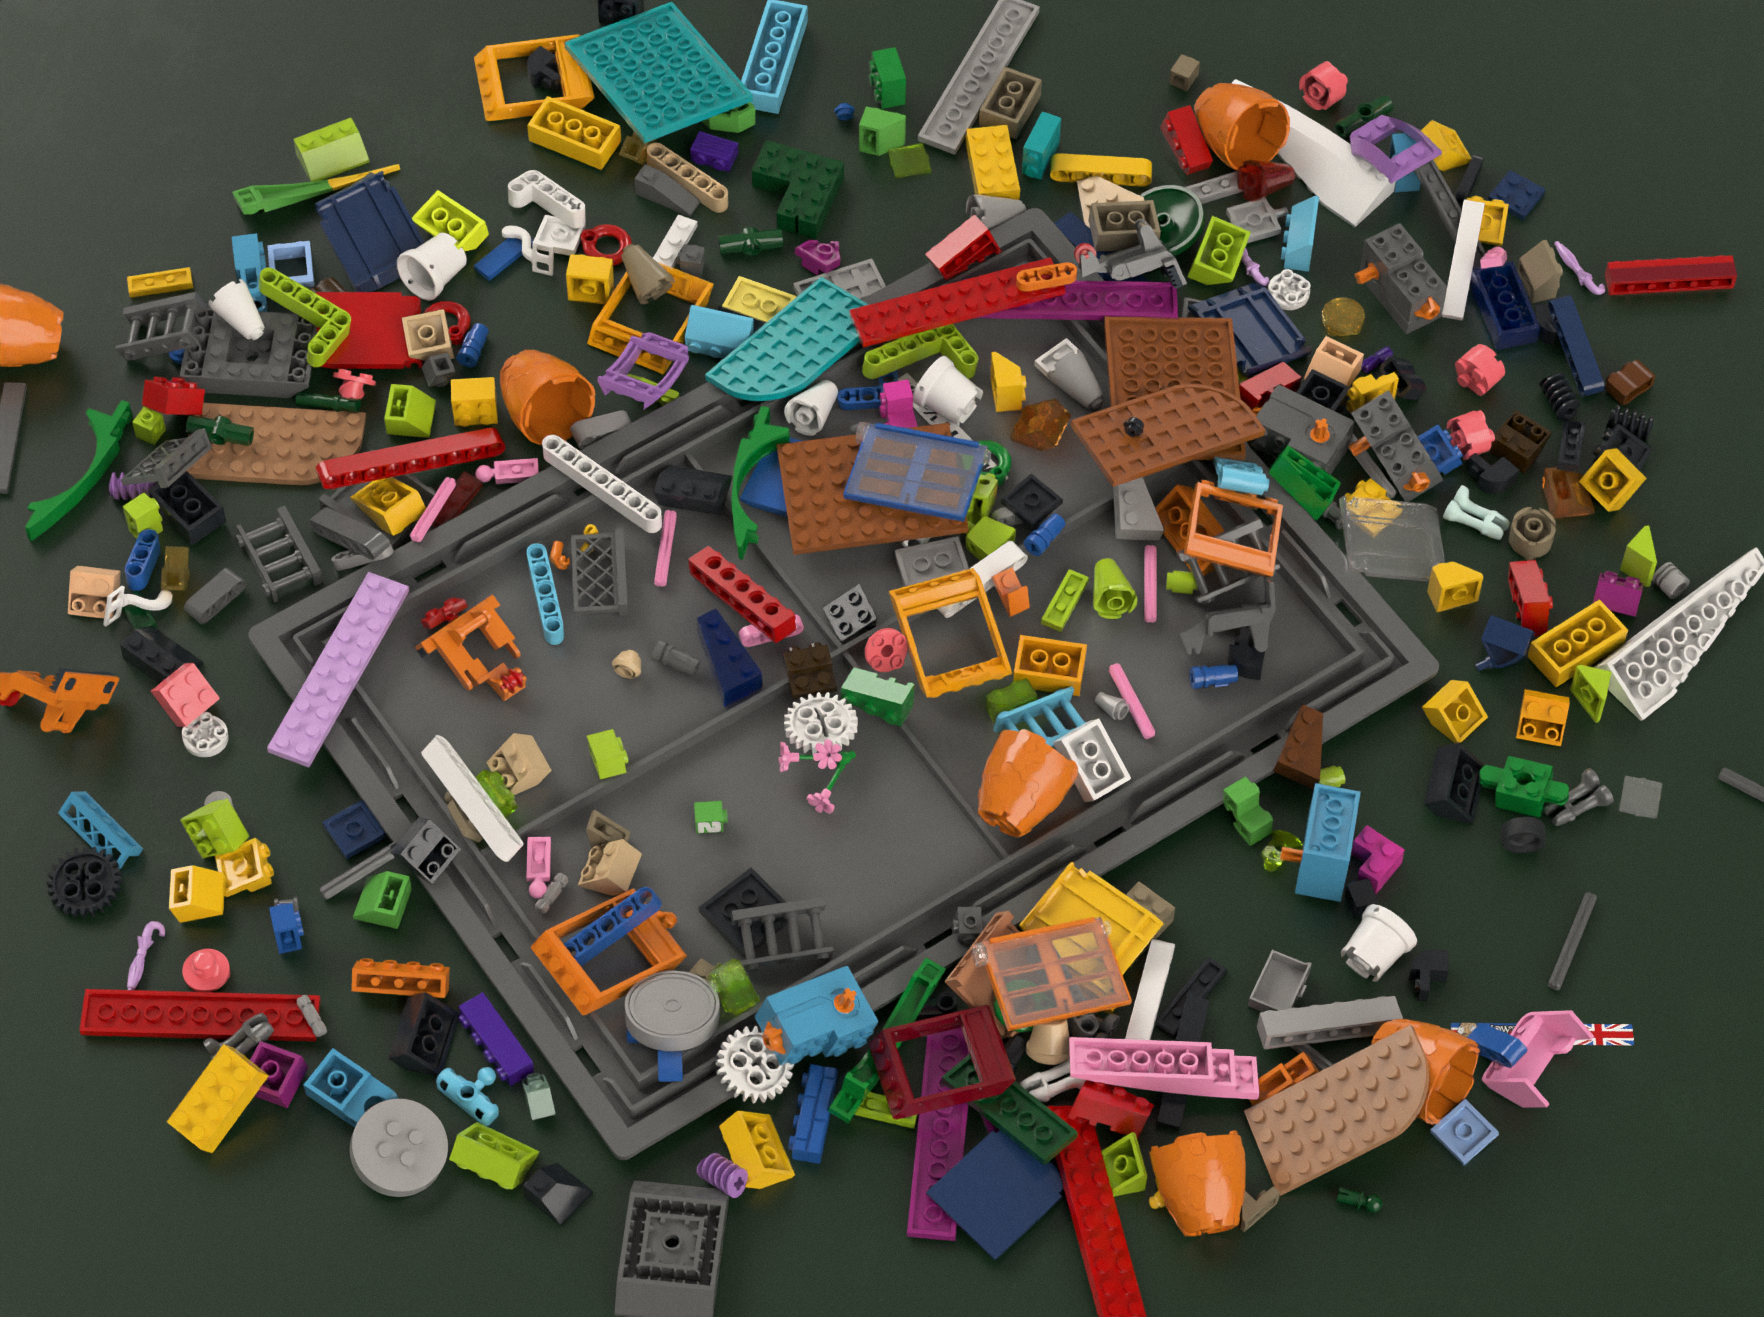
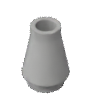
M1100 692L1095 698V704L1099 705L1114 720H1122L1129 711V704L1124 699Z

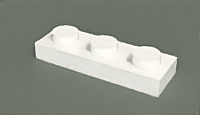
M678 215L653 259L674 268L677 263L678 252H682L684 244H688L697 228V221Z

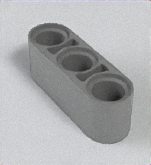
M622 410L577 421L571 426L570 432L578 447L584 449L631 424L632 421L627 412Z

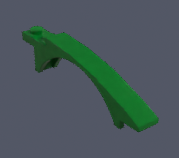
M121 400L112 416L88 408L86 411V416L89 419L88 425L97 438V448L93 462L86 474L67 491L55 497L29 504L27 508L33 513L25 526L28 540L33 541L74 508L103 476L119 453L118 441L122 437L125 426L132 420L133 413L129 402Z
M761 406L759 413L755 414L753 420L754 429L749 431L748 439L741 438L734 466L731 500L738 557L741 560L744 559L748 544H758L759 536L756 534L758 526L745 514L738 500L741 484L747 473L758 461L777 451V444L791 442L789 428L770 425V408Z
M926 957L918 970L912 975L903 995L883 1029L915 1022L945 973L946 968ZM902 1042L896 1043L897 1049H899ZM870 1049L857 1066L847 1073L841 1091L828 1110L829 1113L848 1124L868 1093L872 1091L879 1080Z

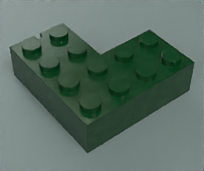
M766 140L752 169V186L785 195L777 211V229L795 233L796 218H798V235L817 239L844 179V162Z

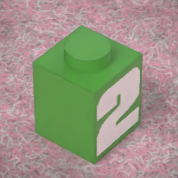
M722 801L695 802L696 834L724 832L723 823H728L727 809H722Z

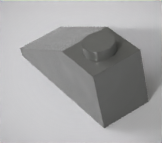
M644 164L635 177L636 195L683 215L691 217L700 204V200L664 172Z

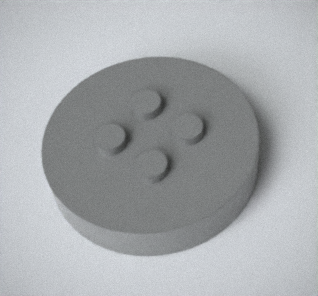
M661 971L654 973L635 983L625 999V1023L628 1031L638 1042L652 1049L683 1051L694 1048L707 1041L714 1034L719 1024L720 1004L716 990L705 979L689 972Z
M407 1099L386 1100L368 1109L359 1119L350 1141V1158L359 1178L374 1191L393 1197L414 1195L429 1187L440 1174L448 1153L446 1131L438 1117L424 1105Z

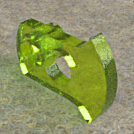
M1272 830L1273 839L1261 852V857L1265 860L1263 866L1266 870L1275 871L1278 866L1285 862V860L1280 859L1281 851L1275 849V846L1302 849V843L1295 835L1282 830Z

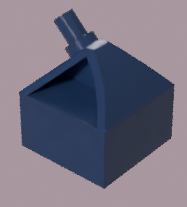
M1490 615L1481 638L1488 656L1485 657L1486 659L1475 663L1478 671L1488 667L1490 669L1494 667L1498 669L1508 667L1525 659L1536 632Z

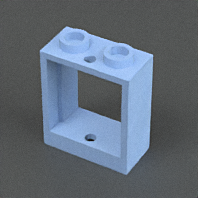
M310 241L267 245L269 268L275 270V260L306 257L307 275L289 278L307 289L315 287Z

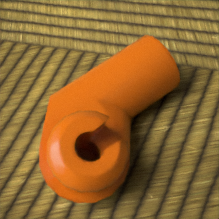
M554 541L549 559L557 569L565 570L570 565L569 557L566 559L565 555H562L564 544L560 541Z
M658 910L655 913L656 917L667 929L673 928L677 923V917L672 912Z

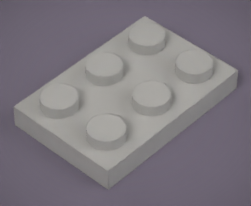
M958 536L894 550V556L904 587L969 569Z

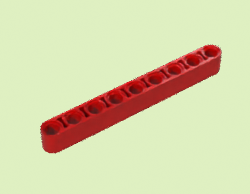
M486 428L324 460L318 463L315 471L325 489H335L495 457L502 454L506 446L496 428Z

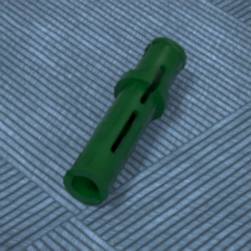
M298 392V395H296L297 405L334 409L336 412L342 410L358 413L361 408L360 399L345 398L342 395L328 396Z

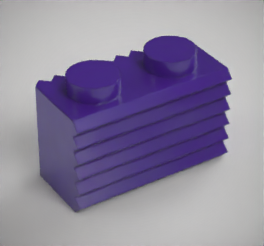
M699 131L691 146V160L699 165L704 164L714 167L719 171L726 170L729 172L739 153L737 142Z

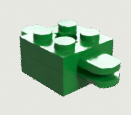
M1508 756L1504 769L1485 765L1480 770V784L1482 787L1496 790V807L1540 818L1545 802L1563 806L1569 800L1568 785L1553 781V766Z

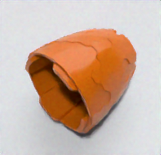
M1218 83L1214 87H1209L1202 92L1194 105L1195 118L1206 143L1226 165L1234 170L1241 172L1258 171L1261 167L1268 164L1287 142L1290 132V117L1287 109L1270 94L1259 89L1240 84Z
M0 283V367H18L56 359L62 332L61 321H63V311L37 295Z
M524 350L508 358L501 368L500 388L505 406L515 425L531 442L542 445L543 439L548 435H556L566 441L573 436L570 428L574 423L592 416L596 395L594 386L579 373V370L569 363L548 353Z
M1025 729L1019 732L1003 730L983 770L981 788H979L978 815L990 826H1000L999 830L1004 834L1016 838L1024 836L1060 805L1078 778L1079 769L1076 762L1068 760L1057 750L1046 744V740L1040 735Z
M1395 1019L1385 1022L1374 1035L1372 1044L1409 1025L1414 1027L1427 1057L1430 1074L1425 1102L1417 1117L1427 1124H1439L1440 1120L1456 1104H1460L1467 1097L1474 1084L1472 1076L1480 1052L1478 1044L1464 1035L1430 1023L1407 1019Z
M1236 1130L1230 1131L1229 1135L1207 1136L1206 1133L1201 1132L1176 1138L1175 1142L1159 1148L1158 1146H1151L1149 1155L1160 1195L1170 1215L1185 1236H1199L1202 1233L1213 1234L1238 1226L1239 1215L1244 1202L1246 1163L1242 1139Z

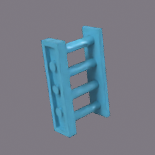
M1071 686L1066 689H1059L1054 694L1009 712L1004 711L1000 713L996 718L993 730L995 733L1004 729L1018 731L1015 725L1025 721L1033 733L1042 736L1046 740V744L1056 750L1053 744L1055 740L1086 722H1084L1070 703L1074 688ZM1062 706L1077 727L1071 730L1065 729L1052 710ZM1044 714L1059 735L1047 737L1033 717Z

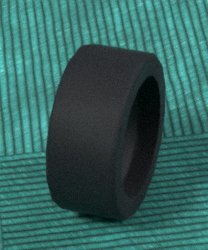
M1519 817L1511 819L1502 825V845L1510 852L1529 853L1539 850L1545 845V825L1537 818Z

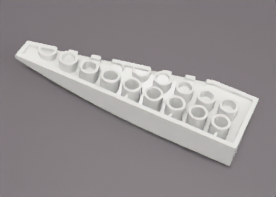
M1236 79L1232 82L1233 84L1249 86ZM1281 102L1287 109L1290 117V132L1285 146L1280 149L1277 155L1288 167L1290 166L1295 171L1294 174L1298 179H1302L1305 182L1307 189L1311 193L1319 196V202L1325 208L1355 228L1394 192L1396 181L1390 184L1388 178L1368 161L1358 155H1352L1351 144L1319 123Z
M1758 548L1752 549L1701 585L1594 667L1611 671L1608 690L1640 721L1644 720L1674 696L1677 692L1675 687L1685 681L1691 668L1696 666L1700 660L1699 657L1704 651H1707L1725 626L1724 623L1734 614L1737 605L1745 599L1751 586L1755 585L1764 573V558Z

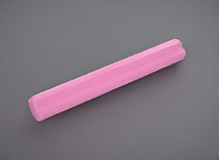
M446 477L410 533L413 542L419 543L422 541L456 486L453 478Z
M666 510L664 514L654 579L656 586L664 587L667 583L677 517L674 510Z
M1147 545L1144 550V620L1147 623H1154L1157 618V548L1154 545Z
M1118 663L1111 665L1109 673L1123 699L1129 704V711L1145 739L1153 738L1155 736V729L1121 665Z

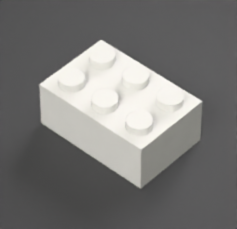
M1100 719L1090 720L1053 742L1059 753L1068 760L1076 762L1079 770L1078 778L1074 783L1084 802L1094 801L1131 779Z

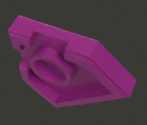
M808 240L795 248V254L802 258L801 266L816 275L822 272L828 273L840 266L841 258L838 241H830V244L818 243V240Z

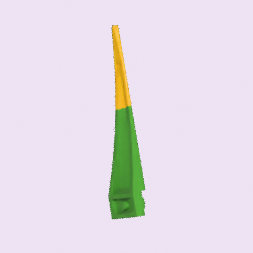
M396 164L369 172L321 181L281 185H254L233 191L232 193L234 200L244 215L255 214L259 210L263 214L350 186L370 172L376 174L383 171L385 175L400 170V166Z

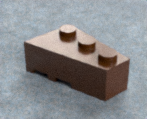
M1302 704L1273 768V772L1313 790L1315 783L1318 784L1320 781L1323 730L1322 712Z

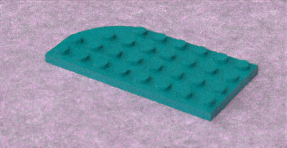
M820 277L705 374L706 381L733 397L750 401H769L793 395L806 388L860 341L849 316V310L869 304L825 278Z

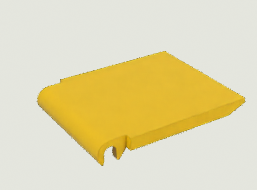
M1070 862L1020 923L1019 927L1023 931L1091 917H1094L1095 920L1100 919L1102 931L1111 942L1123 975L1164 923L1150 911L1093 872L1089 871L1086 873L1082 868L1079 870L1074 866L1073 862ZM1092 933L1052 941V945L1061 959L1098 951ZM1101 957L1065 964V967L1079 977L1106 972ZM1109 978L1088 982L1105 995L1112 989Z

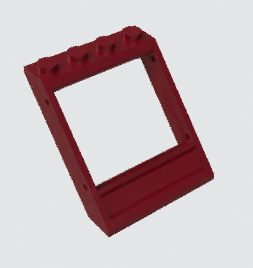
M988 1005L883 1029L868 1043L892 1117L896 1120L999 1095L1016 1080L993 1014ZM961 1028L980 1083L914 1099L896 1043Z

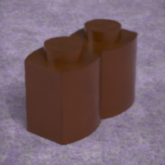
M1638 359L1633 362L1629 361L1620 371L1612 372L1607 377L1605 390L1623 406L1632 401L1637 395L1648 390L1653 385L1656 375Z

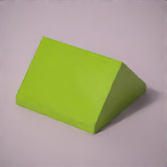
M1644 526L1627 545L1620 570L1630 577L1640 579L1639 582L1643 583L1645 587H1650L1657 559L1650 527Z
M1578 665L1576 666L1570 691L1595 723L1600 721L1606 701L1611 671Z
M1132 1132L1101 1151L1114 1197L1144 1191L1146 1188L1147 1173L1136 1134Z

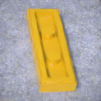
M190 267L127 277L130 298L193 288Z

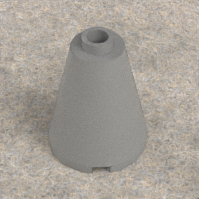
M974 194L969 196L966 202V214H970V218L975 214L989 231L1026 211L1025 204L1016 199Z
M1077 349V354L1072 351L1061 358L1054 365L1056 370L1053 373L1051 371L1048 372L1047 377L1052 383L1085 408H1093L1095 410L1104 402L1102 400L1104 394L1084 354L1079 349Z

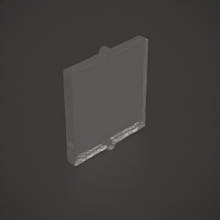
M1625 776L1619 811L1635 814L1636 817L1645 816L1656 819L1662 783L1646 780L1644 777L1640 779Z

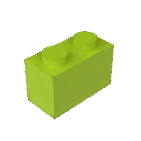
M145 492L123 506L128 530L136 539L140 532L146 529L155 530L158 534L163 531L161 524L163 519L158 511L160 506L153 497L149 498Z
M613 729L587 735L589 752L599 779L626 773L627 753L626 750H623L621 738L616 737Z

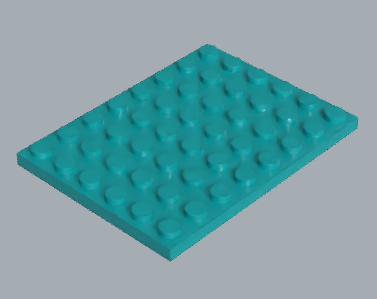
M673 2L565 42V49L643 143L753 101V94Z

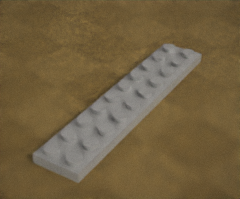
M998 0L918 134L919 142L954 155L956 154L966 137V129H971L979 115L981 106L1002 69L1008 66L1036 19L1040 6L1023 0Z

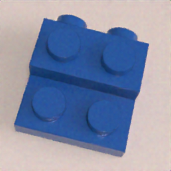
M1436 425L1418 436L1439 473L1443 472L1445 475L1463 464L1460 459L1463 457V454L1457 445L1454 447L1451 445L1450 441L1453 439L1447 429L1442 431L1440 426Z

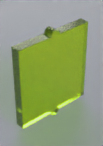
M923 143L888 150L890 167L893 168L896 178L931 172L928 161L929 155H926Z

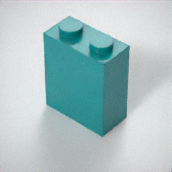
M1045 112L1040 114L1023 147L1022 174L1042 179L1051 162V157L1055 154L1060 144V117Z

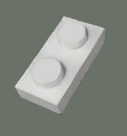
M1066 338L1036 359L1034 366L1047 377L1049 371L1053 373L1056 370L1054 365L1061 358L1072 351L1077 354L1078 348Z

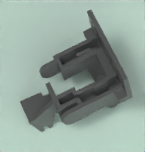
M1263 578L1265 602L1259 604L1247 603L1242 604V607L1209 612L1203 621L1191 629L1178 631L1186 652L1191 654L1192 648H1195V652L1199 654L1205 635L1212 636L1213 632L1248 625L1251 628L1250 633L1253 647L1259 652L1266 651L1268 648L1270 621L1273 618L1274 612H1276L1274 582L1268 578Z

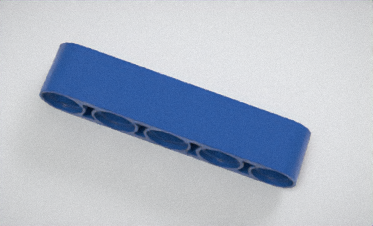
M642 887L573 936L564 945L570 953L576 951L574 958L580 966H583L655 914L661 908V898L651 888ZM648 897H652L648 904H644ZM633 910L632 915L626 918V914ZM614 924L613 929L607 932L608 926ZM591 938H595L593 944L588 945V941Z

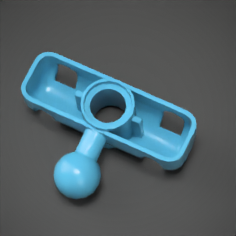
M490 1067L480 1069L477 1075L478 1080L473 1083L467 1081L461 1075H456L451 1068L444 1069L437 1077V1089L480 1124L489 1126L498 1117L499 1108L496 1104H492L489 1098L480 1091L484 1086L494 1083L496 1079L495 1071ZM442 1080L448 1084L446 1091L440 1087ZM465 1093H471L473 1095L470 1098L462 1097V1095ZM477 1108L484 1113L481 1120L475 1115Z

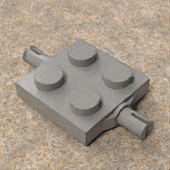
M1265 197L1229 207L1226 214L1231 224L1251 232L1247 243L1281 234V227L1277 218L1287 216L1288 209L1284 207L1274 210Z

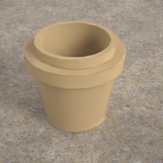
M1067 1018L1034 1025L1030 1040L1026 1043L1027 1055L1034 1061L1047 1065L1060 1064L1070 1058V1036Z

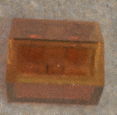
M1056 398L1029 404L1023 408L1022 415L1015 424L1010 439L1039 451L1055 448L1072 415Z
M1557 467L1545 468L1542 486L1550 514L1554 519L1594 514L1595 510L1590 493L1579 482L1584 475L1579 472L1556 469Z

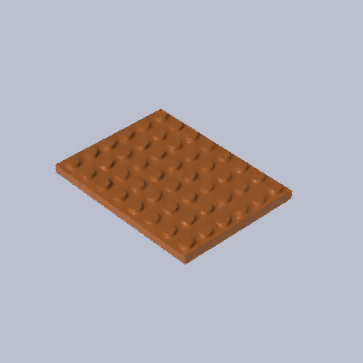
M1104 317L1111 407L1181 384H1202L1216 387L1240 399L1232 318ZM1245 442L1194 460H1214V457L1245 460Z
M949 423L908 428L952 437ZM867 433L777 444L793 555L968 533L967 517L962 522L844 499L845 487L862 441H865ZM876 439L871 453L913 460L917 446ZM932 450L928 464L957 469L954 453ZM869 459L865 470L906 478L910 467ZM926 470L924 473L923 482L961 489L959 476ZM863 477L858 490L899 498L904 485ZM919 488L915 501L957 509L961 496Z

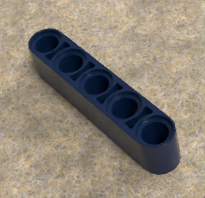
M1566 295L1548 301L1549 313L1580 395L1585 397L1604 391L1601 373L1572 297Z

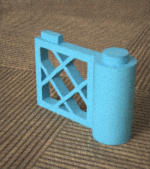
M1214 457L1213 464L1218 475V488L1262 495L1264 491L1267 492L1269 479L1263 473L1262 467L1256 463Z

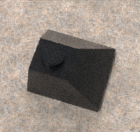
M558 1163L540 1168L523 1185L525 1198L560 1226L593 1193V1190Z

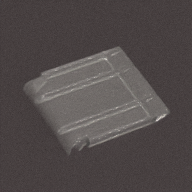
M1346 496L1339 499L1348 566L1351 571L1365 572V576L1429 582L1432 567L1439 563H1445L1437 508L1422 503L1353 497L1350 502H1346Z

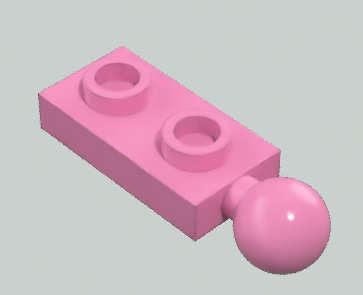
M1494 247L1488 250V253L1480 260L1481 269L1503 266L1507 260L1506 251L1501 247Z
M538 458L494 461L495 469H491L487 465H481L476 469L475 475L480 482H488L492 477H495L496 484L523 482L539 473Z
M528 837L526 878L527 882H532L529 886V894L533 898L539 899L543 898L542 895L547 890L544 882H550L551 837Z

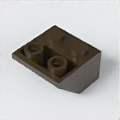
M1516 410L1494 433L1495 441L1491 442V449L1488 452L1499 459L1505 457L1519 469V472L1524 474L1537 460L1552 432Z

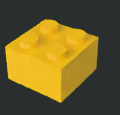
M570 254L566 272L568 300L606 304L614 288L612 259Z
M494 377L451 380V401L455 426L498 423Z
M1608 449L1603 452L1579 482L1609 512L1620 510L1647 478L1618 449Z

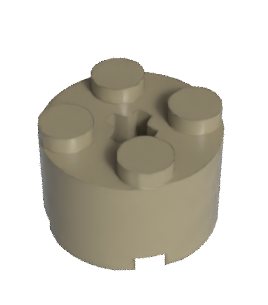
M1527 507L1518 511L1512 521L1508 538L1512 549L1526 560H1533L1548 553L1555 536V519L1548 511L1541 508L1535 510L1532 507Z

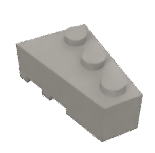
M1143 477L1113 487L1116 539L1159 541L1164 529Z

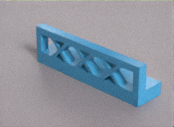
M86 791L71 792L58 812L92 848L96 847L98 853L102 849H106V854H111L113 857L112 848H117L121 853L117 860L118 868L120 869L129 856H139L143 850ZM72 804L76 807L77 818H72L67 813ZM83 819L90 821L91 832L84 830ZM100 833L105 836L104 847L98 844V834Z

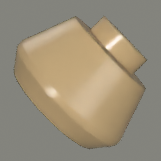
M633 650L622 651L612 661L614 671L624 678L633 679L641 674V659L638 653Z

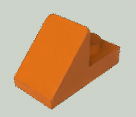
M1013 567L991 576L1009 617L1030 608L1027 585L1021 586Z

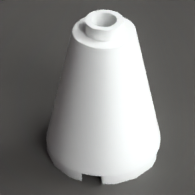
M239 279L240 283L238 284L234 281L230 282L214 294L216 299L213 302L209 300L208 305L246 339L256 340L263 335L265 326L247 284L242 279Z
M822 380L789 400L784 410L788 423L792 422L796 426L795 430L804 435L813 436L821 431L838 395L836 385L829 380Z

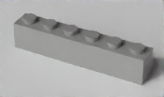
M1380 996L1373 999H1357L1349 1002H1334L1332 1004L1311 1005L1301 1008L1292 1007L1277 1011L1268 1010L1260 1013L1257 1030L1263 1048L1271 1049L1374 1036L1385 1022L1403 1019L1395 996Z

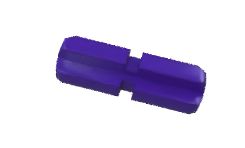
M1388 346L1374 353L1375 356L1371 355L1363 360L1361 370L1364 373L1370 372L1378 367V364L1384 363L1389 356L1392 357L1393 351Z

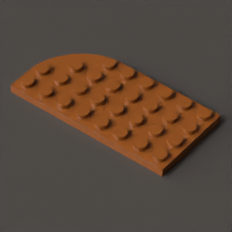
M1202 384L1175 385L1073 419L1070 425L1112 487L1262 437L1265 434V428L1246 403L1227 391ZM1130 417L1139 418L1144 423L1141 436L1131 437L1127 435L1123 426L1124 421H1128Z

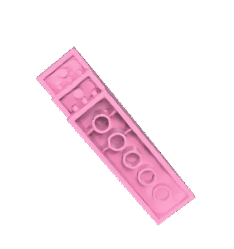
M1069 1037L1070 1077L1117 1086L1177 1094L1240 1099H1258L1259 1097L1256 1057L1234 1056V1050L1212 1049L1209 1042Z

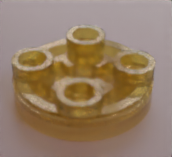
M1340 297L1332 299L1326 303L1322 311L1323 325L1326 327L1327 333L1332 336L1356 335L1360 332L1364 323L1365 313L1362 306L1350 298Z

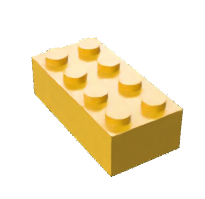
M548 96L527 125L529 141L600 170L603 169L621 142L620 125Z
M1000 125L966 129V149L975 194L1020 200V186L1008 126Z
M1599 599L1532 641L1527 657L1555 687H1558L1574 677L1576 666H1591L1621 647L1625 643L1628 629Z
M223 1044L167 1123L199 1149L213 1153L269 1075L238 1050Z

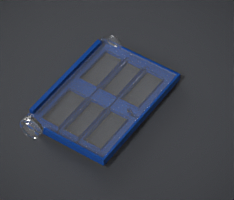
M860 422L856 432V442L861 445L843 496L844 499L964 522L983 465L990 462L991 451L988 450V446L979 445V442L881 423L874 425Z

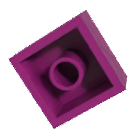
M260 1041L250 1061L269 1076L257 1091L255 1097L288 1108L309 1067L302 1056Z

